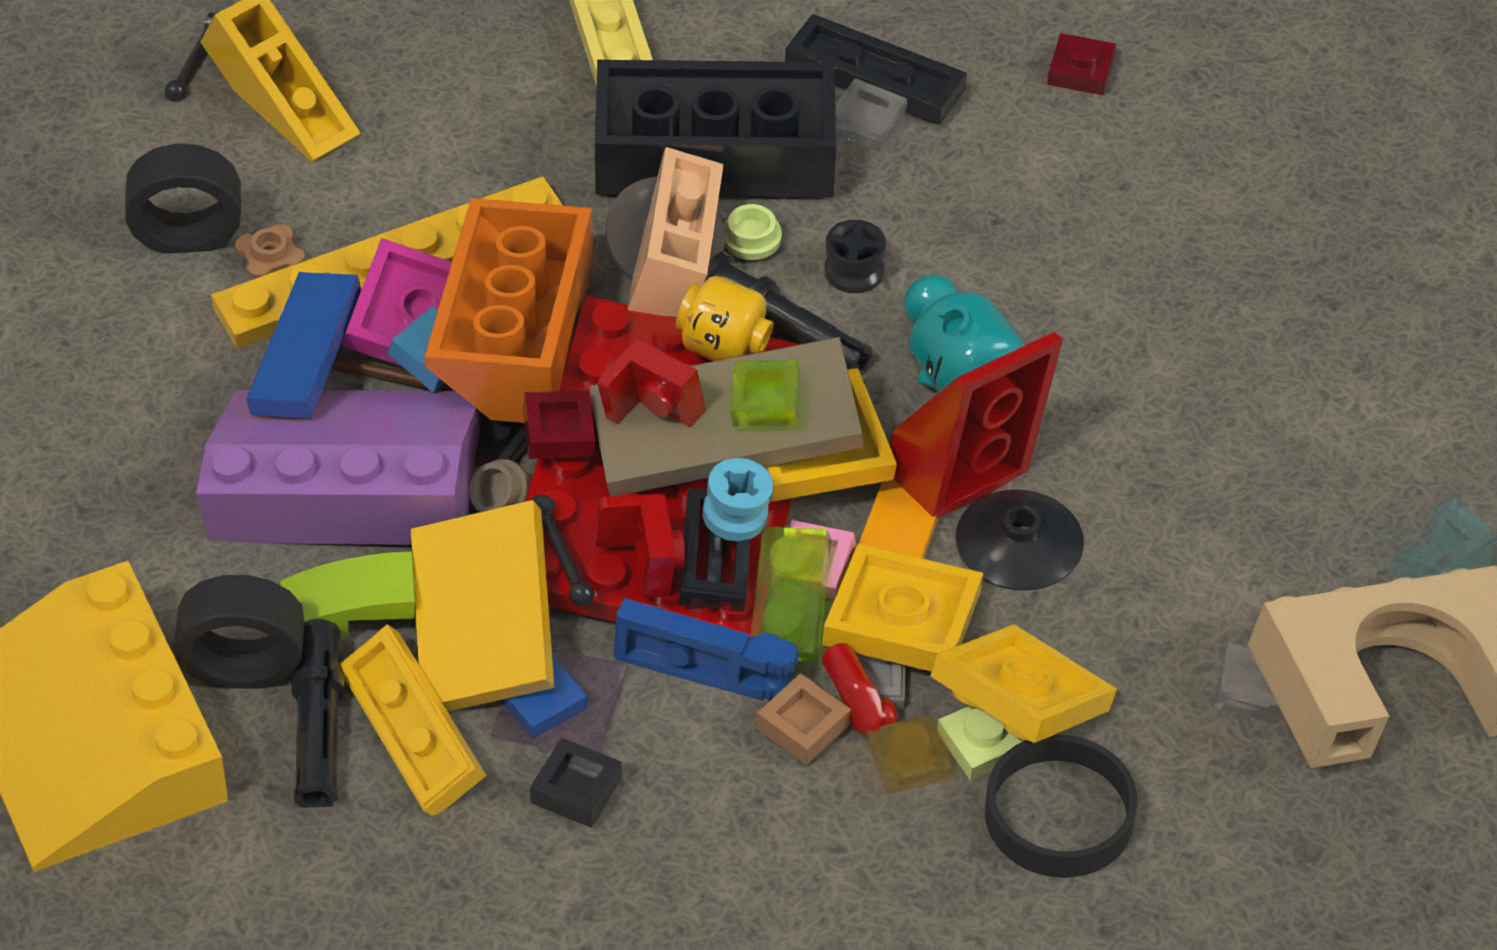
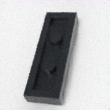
M815 14L808 18L785 48V62H834L835 85L939 125L966 90L967 72Z

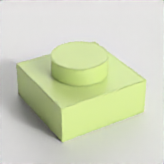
M965 707L938 719L937 734L970 781L991 772L1002 755L1015 745L1025 741L1011 735L1004 728L1002 722L978 707Z

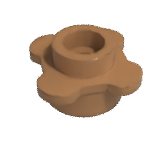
M275 224L270 228L261 229L253 235L243 234L235 242L236 252L246 258L248 275L255 279L305 261L304 251L295 247L292 241V229L284 224Z

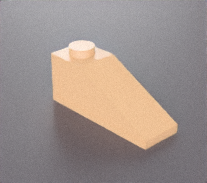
M668 147L665 148L634 269L628 310L677 317L681 303L691 285L694 283L702 285L704 283L709 266L723 164Z

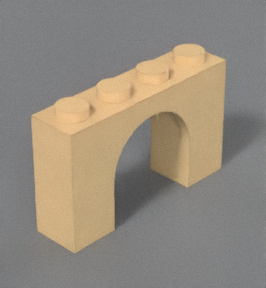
M1497 565L1471 570L1460 568L1446 574L1414 579L1404 577L1389 583L1358 588L1341 587L1332 592L1301 597L1284 596L1274 601L1264 602L1249 639L1248 647L1310 768L1371 758L1389 718V714L1357 654L1358 651L1372 646L1396 645L1407 647L1424 653L1438 661L1458 681L1488 737L1497 736Z

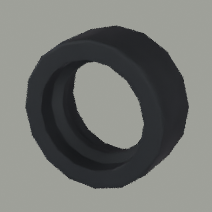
M170 144L154 148L137 158L127 172L125 221L132 236L147 248L163 254L214 251L229 242L238 230L241 217V180L234 165L219 152L196 144ZM181 187L195 188L209 193L218 201L204 210L179 213L159 208L148 199L161 191Z
M221 575L201 581L185 592L178 606L174 640L177 662L190 676L214 687L224 689H262L278 685L295 673L302 659L305 623L302 604L290 590L271 580L255 576ZM243 626L260 630L269 636L253 640H237L220 636L210 630L220 627Z

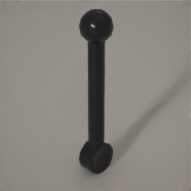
M210 12L207 15L204 31L176 80L166 84L164 93L168 100L179 102L186 98L188 91L186 84L206 51L201 44V40L214 15L217 13Z
M536 495L531 500L541 509L542 526L571 587L568 592L570 601L579 607L587 606L594 599V588L590 583L582 580L553 518L555 502L547 495Z

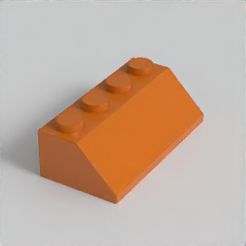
M478 198L470 199L425 352L424 362L428 370L490 420L524 423L523 402L525 392H559L563 371L594 266L592 208Z

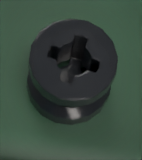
M846 220L833 226L826 236L825 244L827 258L824 264V271L829 284L847 293H864L874 289L881 283L884 277L885 235L880 228L863 220Z

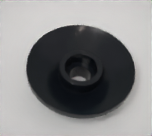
M1013 489L988 494L971 504L958 522L956 546L965 565L970 570L982 572L984 581L1005 589L1026 591L1051 586L1067 577L1081 559L1084 537L1076 517L1062 503L1038 492ZM1021 525V526H1026V527H1028V528H1027V529H1018V528H1016V527H1014V526Z

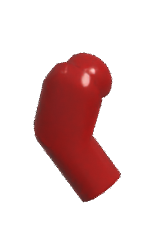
M838 643L828 648L823 654L821 661L833 681L842 703L851 709L850 722L853 729L861 735L871 738L877 736L878 733L887 734L893 731L898 721L896 705L889 698L879 696L852 647L847 643Z

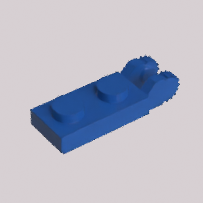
M624 598L616 614L614 657H616L617 661L757 700L767 699L768 702L794 679V674L790 672H794V668H797L799 651H797V646H794L792 641H787L786 638L779 639L777 635L763 633L750 638V634Z

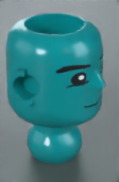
M937 274L925 275L913 282L905 293L903 302L905 314L908 320L913 323L908 339L911 357L921 369L917 380L921 385L935 388L938 393L957 377L1025 346L1022 337L991 300L985 295L969 291L959 292L957 286L945 276Z

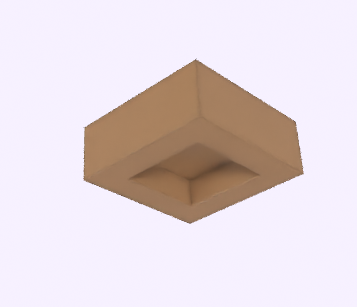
M800 673L756 713V729L802 763L808 765L850 726L851 709Z

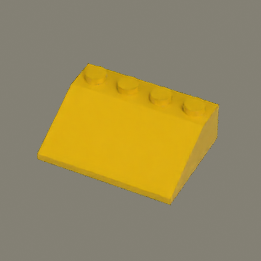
M129 561L64 582L0 628V796L33 872L228 801L222 755Z

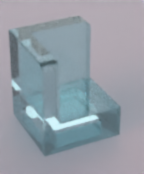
M1451 496L1434 507L1426 540L1392 560L1390 571L1397 578L1408 577L1414 579L1446 574L1460 568L1471 570L1489 567L1497 535L1460 501Z

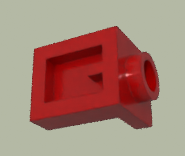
M638 338L620 357L613 358L606 365L598 380V389L606 419L616 424H619L640 401L653 414L660 417L670 416L690 428L706 411L698 370Z

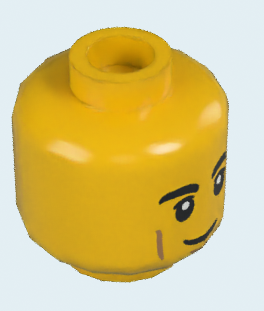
M713 276L702 285L698 283L691 285L679 308L675 327L682 331L683 344L688 351L711 361H719L749 355L750 353L763 352L771 337L774 322L765 319L767 311L766 300L761 293L726 278Z

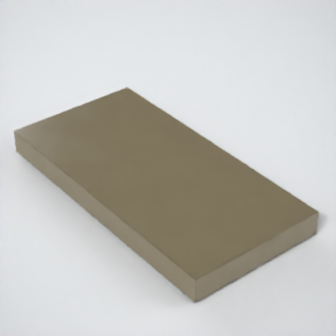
M839 337L691 366L698 370L706 411L691 428L670 416L660 417L653 414L641 401L619 424H616L606 419L598 384L589 386L610 497L709 478V474L715 465L731 458L750 459L761 464L763 467L864 448L862 429Z

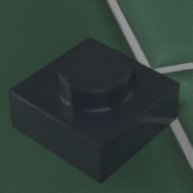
M561 738L530 787L531 804L592 828L622 778V762Z

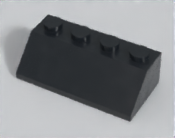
M597 59L595 194L619 195L624 189L637 181L657 177L665 148L668 147L723 164L719 196L834 197L836 163L834 62Z

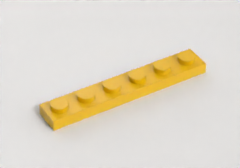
M543 176L480 198L562 205ZM469 203L211 294L212 307L236 349L268 338L275 331L299 272L358 275L362 290L381 238L452 262Z

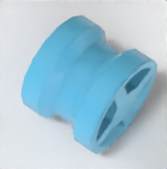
M744 458L726 459L715 465L709 474L708 494L705 497L702 517L706 526L715 535L731 541L749 540L760 534L766 525L768 504L771 501L773 492V481L770 473L761 464Z

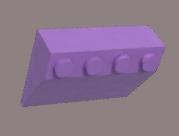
M235 390L206 442L196 490L208 540L271 544L412 545V528L468 515L470 503L469 487L474 475L482 412L456 391H436L433 393L431 391L322 390L312 418L251 415L246 398L250 390Z

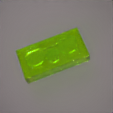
M764 527L762 532L751 637L770 633L777 635L779 639L786 638L787 641H792V644L797 646V651H799L798 661L819 662L832 539L827 529Z

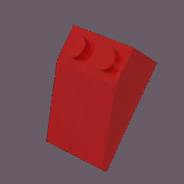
M1055 331L957 377L894 429L890 439V448L897 463L894 480L932 517L937 515L936 519L1001 488L1029 470L1063 338Z

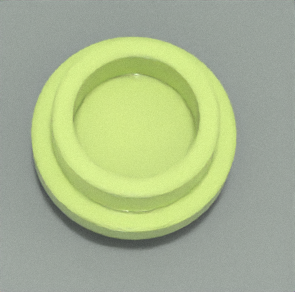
M756 204L739 206L730 213L728 219L724 222V248L735 257L745 260L763 259L775 253L781 244V226L774 214L764 206Z

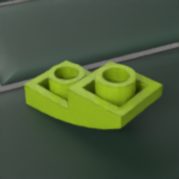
M412 551L381 553L343 559L299 572L281 580V586L290 590L302 604L305 622L313 619H324L336 623L340 628L341 638L348 637V621L415 619Z

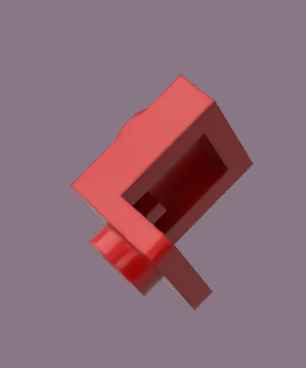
M626 493L619 496L601 498L598 504L594 531L596 546L601 548L634 546L643 598L669 597L674 570H682L684 567L685 549L681 530H671L665 494L639 495Z

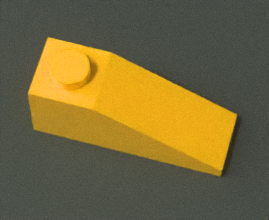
M241 0L214 15L201 40V44L231 88L311 162L323 157L361 134L270 0Z

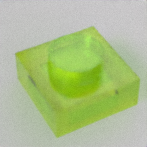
M798 360L734 361L730 406L733 428L798 426L801 382Z

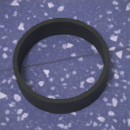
M1055 734L1036 743L1025 740L1001 756L992 769L988 781L985 821L995 845L1007 858L1022 868L1050 877L1069 878L1084 876L1099 871L1111 864L1128 845L1133 832L1137 809V791L1134 780L1126 766L1108 749L1081 737ZM1046 761L1070 762L1097 772L1112 784L1123 801L1126 819L1115 834L1096 846L1076 851H1056L1034 845L1010 829L999 813L995 796L1007 778L1026 766Z

